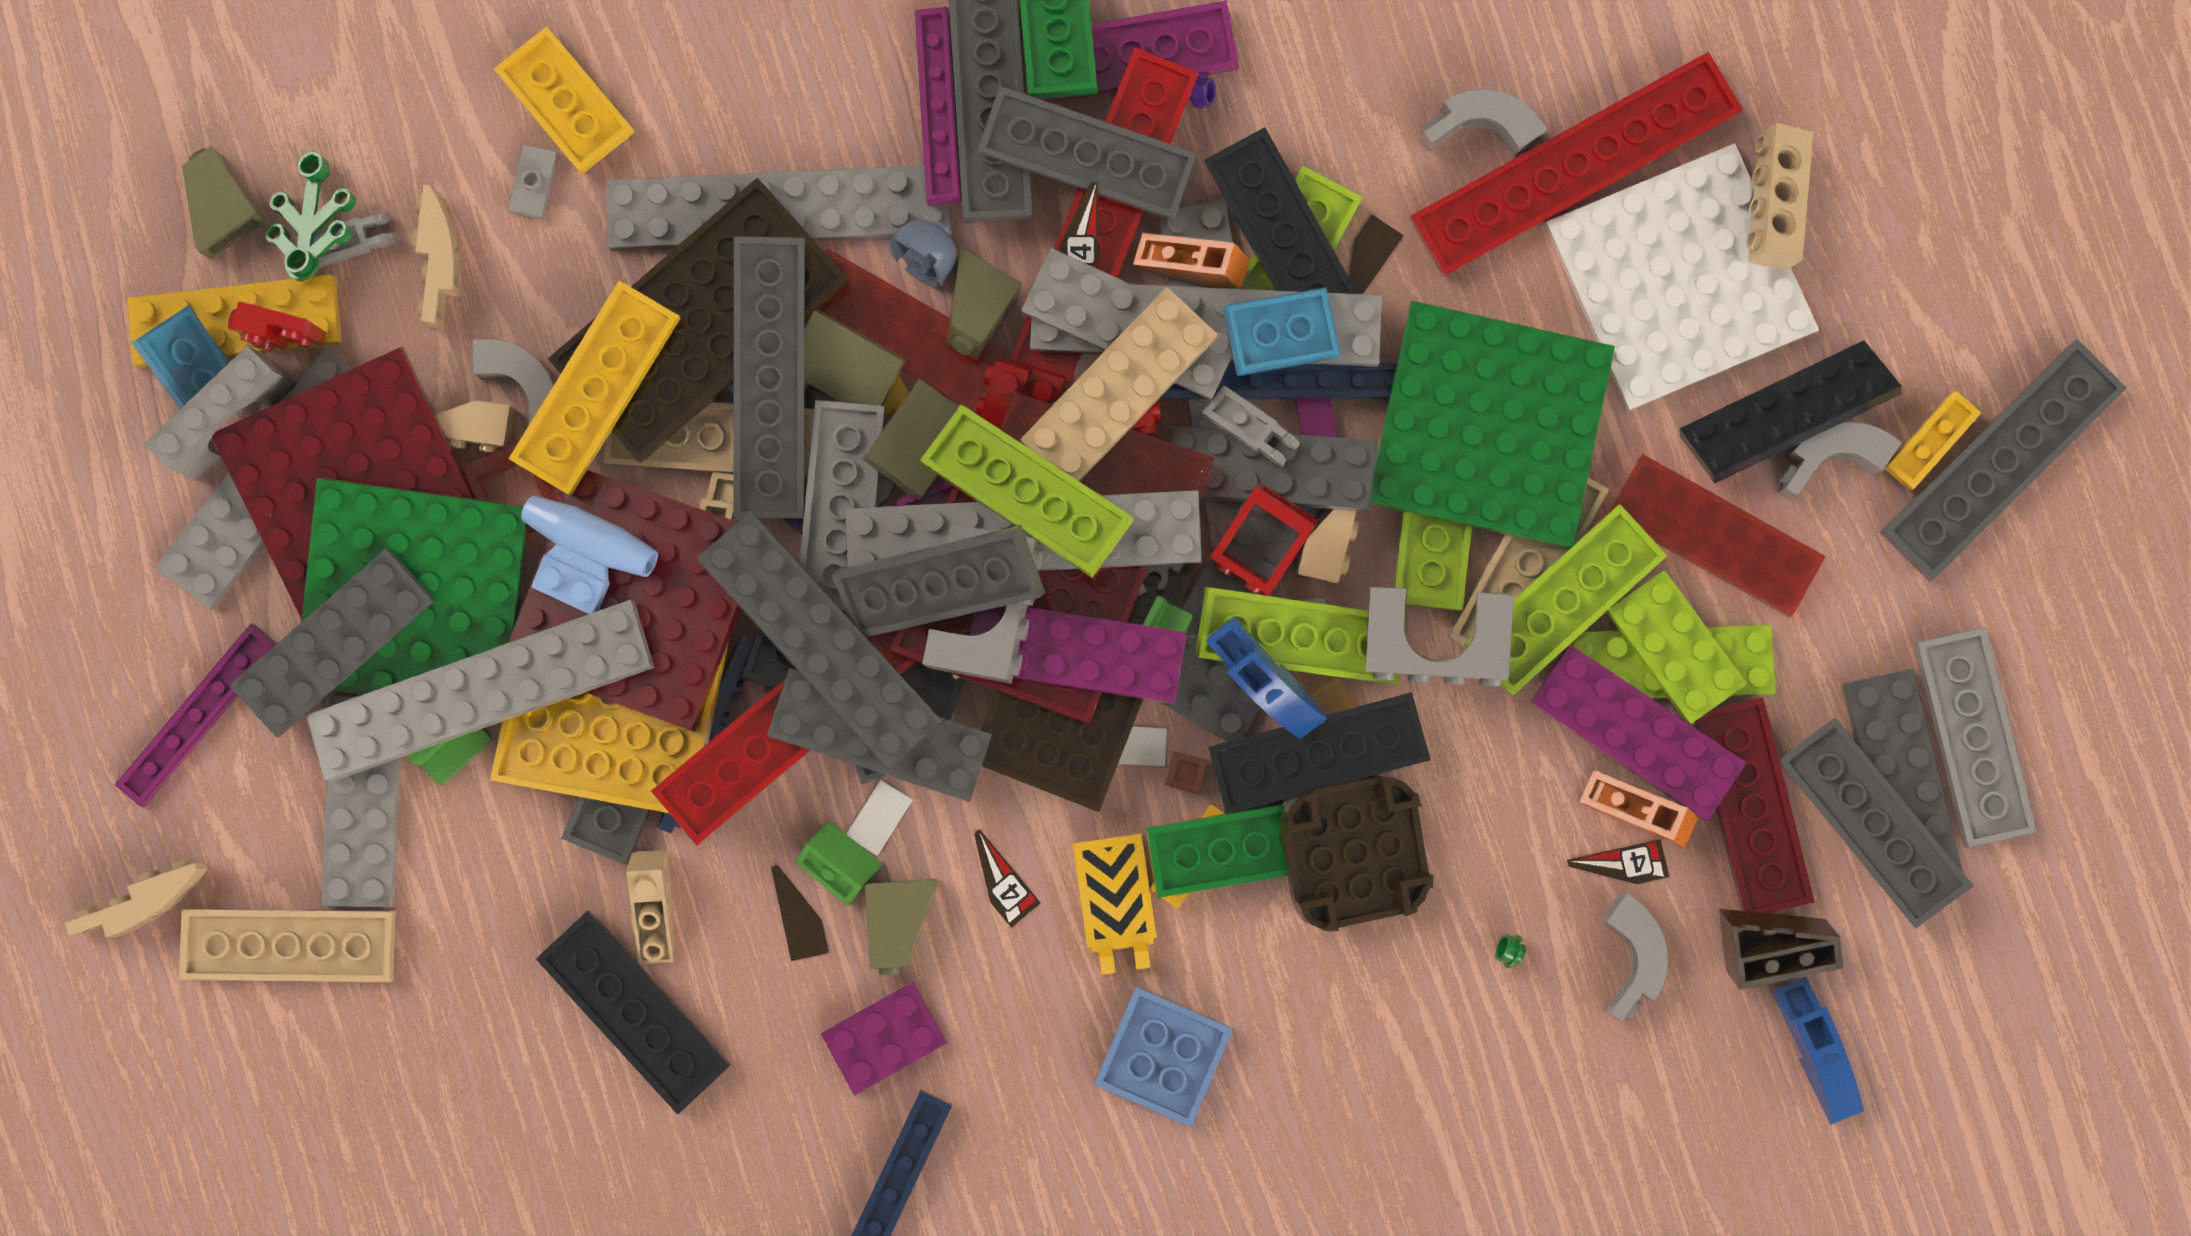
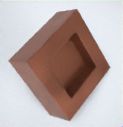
M1173 751L1165 785L1199 794L1207 760Z

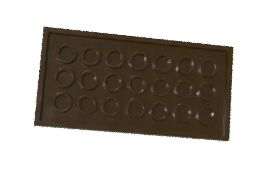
M758 177L631 286L681 318L611 430L640 464L734 383V236L805 238L804 321L812 315L814 310L822 307L849 283V279ZM595 318L548 358L560 374Z
M1196 563L1184 564L1179 574L1169 569L1167 572V585L1161 591L1157 590V586L1161 582V576L1156 572L1150 573L1143 582L1147 592L1138 596L1128 623L1143 625L1157 596L1165 598L1169 604L1179 608ZM996 691L980 730L992 734L982 767L1100 812L1143 699L1102 692L1093 719L1089 725Z

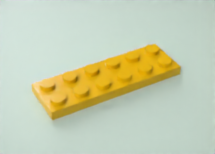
M331 274L313 276L305 281L287 279L127 298L130 339L133 342L183 308L190 306L225 357L237 356L247 345L260 353H270L251 346V343L240 339L241 336L237 331L228 328L230 313L233 309L237 308L238 301L307 319L327 332L323 346L342 344L336 277ZM288 341L286 350L274 347L273 352L305 349L306 347L295 345ZM131 343L133 366L137 368L147 367L148 365ZM315 343L310 344V348L323 347Z
M619 280L508 459L571 496L681 319L679 315Z

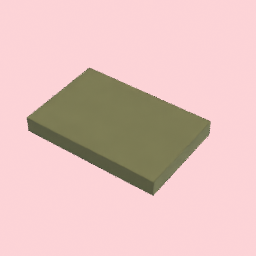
M819 309L814 310L804 329V381L839 402L884 405L906 359Z
M919 379L862 460L917 500H920L937 476V474L923 466L920 459L959 407Z

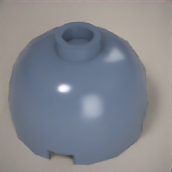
M928 220L908 222L887 243L892 257L897 262L902 258L908 264L905 270L920 282L931 287H936L938 283L942 286L953 272L957 262V249L951 238L952 232L939 221L935 223Z

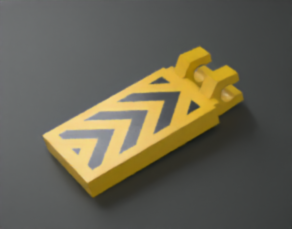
M1142 833L1072 843L1087 948H1091V953L1099 952L1102 975L1116 973L1113 950L1133 947L1137 970L1151 968L1147 945L1154 944L1153 938H1157Z

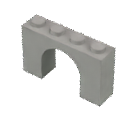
M247 345L144 444L168 469L198 480L221 458V455L209 444V441L215 431L231 415L241 408L256 402H260L268 407L275 405L297 384L273 360Z
M951 524L947 543L995 531ZM1026 537L1036 568L1039 571L1043 559V549H1039V543L1035 538ZM1034 599L1007 605L1000 622L990 631L980 635L966 636L929 629L922 664L930 669L1012 684L1013 675H1019L1022 665V655L1018 654L1020 640H1026L1029 630V619H1025L1027 605L1032 606Z
M1370 587L1366 672H1373L1374 679L1394 680L1395 673L1408 674L1409 681L1429 682L1430 676H1444V683L1465 684V678L1480 679L1479 685L1501 686V680H1509L1513 594L1477 592L1475 632L1469 646L1453 658L1434 660L1418 653L1407 639L1405 633L1407 588Z

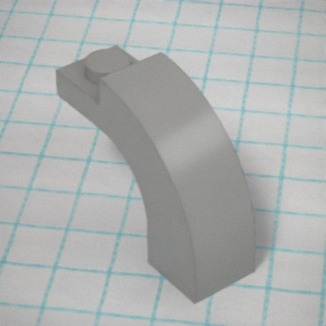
M1476 89L1459 93L1445 100L1440 109L1444 118L1438 115L1427 122L1423 127L1425 131L1420 142L1429 151L1463 128L1483 127L1496 133L1514 157H1516L1541 140L1548 128L1532 108L1513 95L1497 90Z
M473 339V374L481 380L507 379L519 383L525 390L528 398L530 425L556 383L554 377L537 358L520 346L496 339Z
M1842 422L1795 445L1785 457L1794 462L1796 466L1790 464L1779 480L1783 485L1777 493L1788 500L1798 496L1818 465L1828 458L1850 460L1870 474L1875 475L1884 470L1902 442L1878 427L1859 422Z
M1620 893L1600 920L1624 939L1631 954L1629 976L1604 1010L1619 1021H1623L1625 1017L1630 1019L1637 1012L1641 1005V1002L1638 1000L1641 995L1647 1000L1655 1002L1664 985L1668 968L1667 945L1658 922L1645 906L1628 893Z

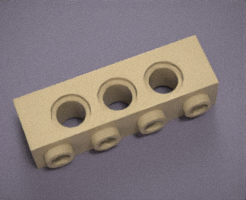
M1776 122L1762 132L1756 140L1757 164L1752 176V183L1755 185L1754 197L1749 208V214L1752 217L1751 231L1746 241V246L1749 249L1748 262L1786 271L1803 260L1813 132Z

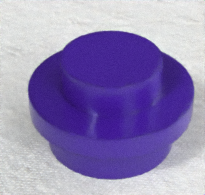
M1199 74L1189 100L1194 108L1203 109L1205 106L1213 104L1216 96V84L1213 78H1208L1205 74Z

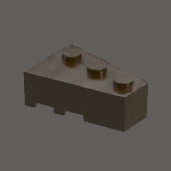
M1719 909L1726 971L1739 990L1843 968L1840 936L1826 919Z

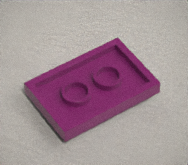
M914 981L821 1033L854 1096L948 1043Z

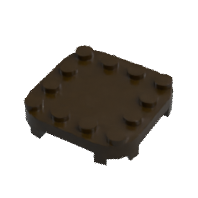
M1374 775L1363 779L1306 789L1283 803L1280 816V835L1291 900L1296 912L1304 922L1324 931H1339L1338 928L1401 914L1408 916L1418 912L1417 908L1425 901L1430 888L1433 889L1434 875L1430 874L1428 870L1418 807L1422 806L1418 794L1405 782L1388 775Z

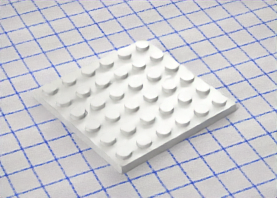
M1735 143L1545 223L1546 230L1596 342L1615 346L1610 374L1627 412L1819 331L1791 268L1781 271L1748 262L1749 249L1746 246V241L1751 231L1752 217L1749 214V208L1754 197V184Z

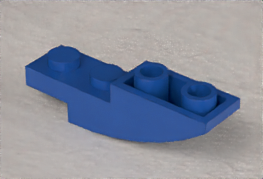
M1235 616L1231 617L1207 637L1206 642L1229 667L1227 673L1266 713L1290 733L1301 739L1327 719L1328 716L1283 664L1278 666Z
M1807 977L1771 991L1802 1055L1799 1061L1830 1125L1863 1112L1859 1089L1843 1043L1827 1007L1821 1008Z

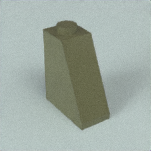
M212 147L196 151L190 156L189 161L182 165L194 244L198 252L207 258L212 259L267 221L224 157Z
M962 248L954 271L947 343L952 345L957 352L969 355L977 360L1016 302L1022 282Z
M937 879L865 884L870 969H879V975L900 974V967H906L909 964L938 887Z

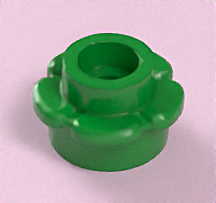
M1505 934L1499 940L1495 950V958L1505 964L1506 968H1511L1514 964L1522 962L1526 953V946L1522 944V937L1520 935L1515 937Z

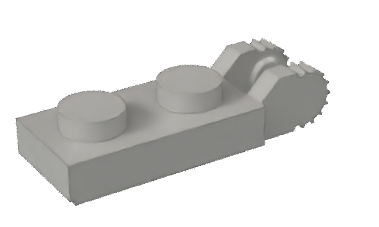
M383 212L364 218L355 217L343 221L352 230L351 238L344 244L335 243L319 258L318 268L370 253L372 249H381L396 243L395 233H383L368 238L366 229H375L390 223L389 213ZM328 226L321 228L314 235L313 244L327 232ZM343 228L338 230L336 236L341 234ZM297 235V236L294 237V240H295V243H296V247H297L298 236H299V235Z
M1226 386L1220 389L1202 412L1205 418L1259 454L1261 452L1267 459L1280 467L1285 464L1286 459L1281 452L1267 444L1270 439L1275 436L1284 445L1295 450L1300 445L1297 438L1280 427L1276 420Z

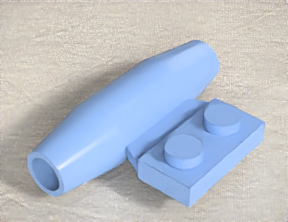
M531 496L523 507L521 513L522 521L556 544L547 554L543 555L531 587L588 614L600 610L610 584L608 568L647 577L657 563L658 552L624 528L576 506L538 496Z

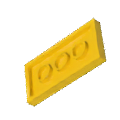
M547 26L494 68L495 72L582 175L635 132Z

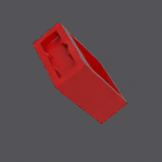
M1259 482L1210 558L1215 561L1214 566L1221 572L1230 576L1234 573L1244 579L1245 582L1243 584L1252 592L1258 595L1265 593L1269 596L1314 529L1318 520ZM1255 504L1299 532V535L1269 580L1225 552V549Z

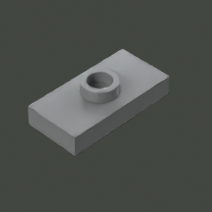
M523 144L508 208L510 213L544 220L559 157L557 151Z

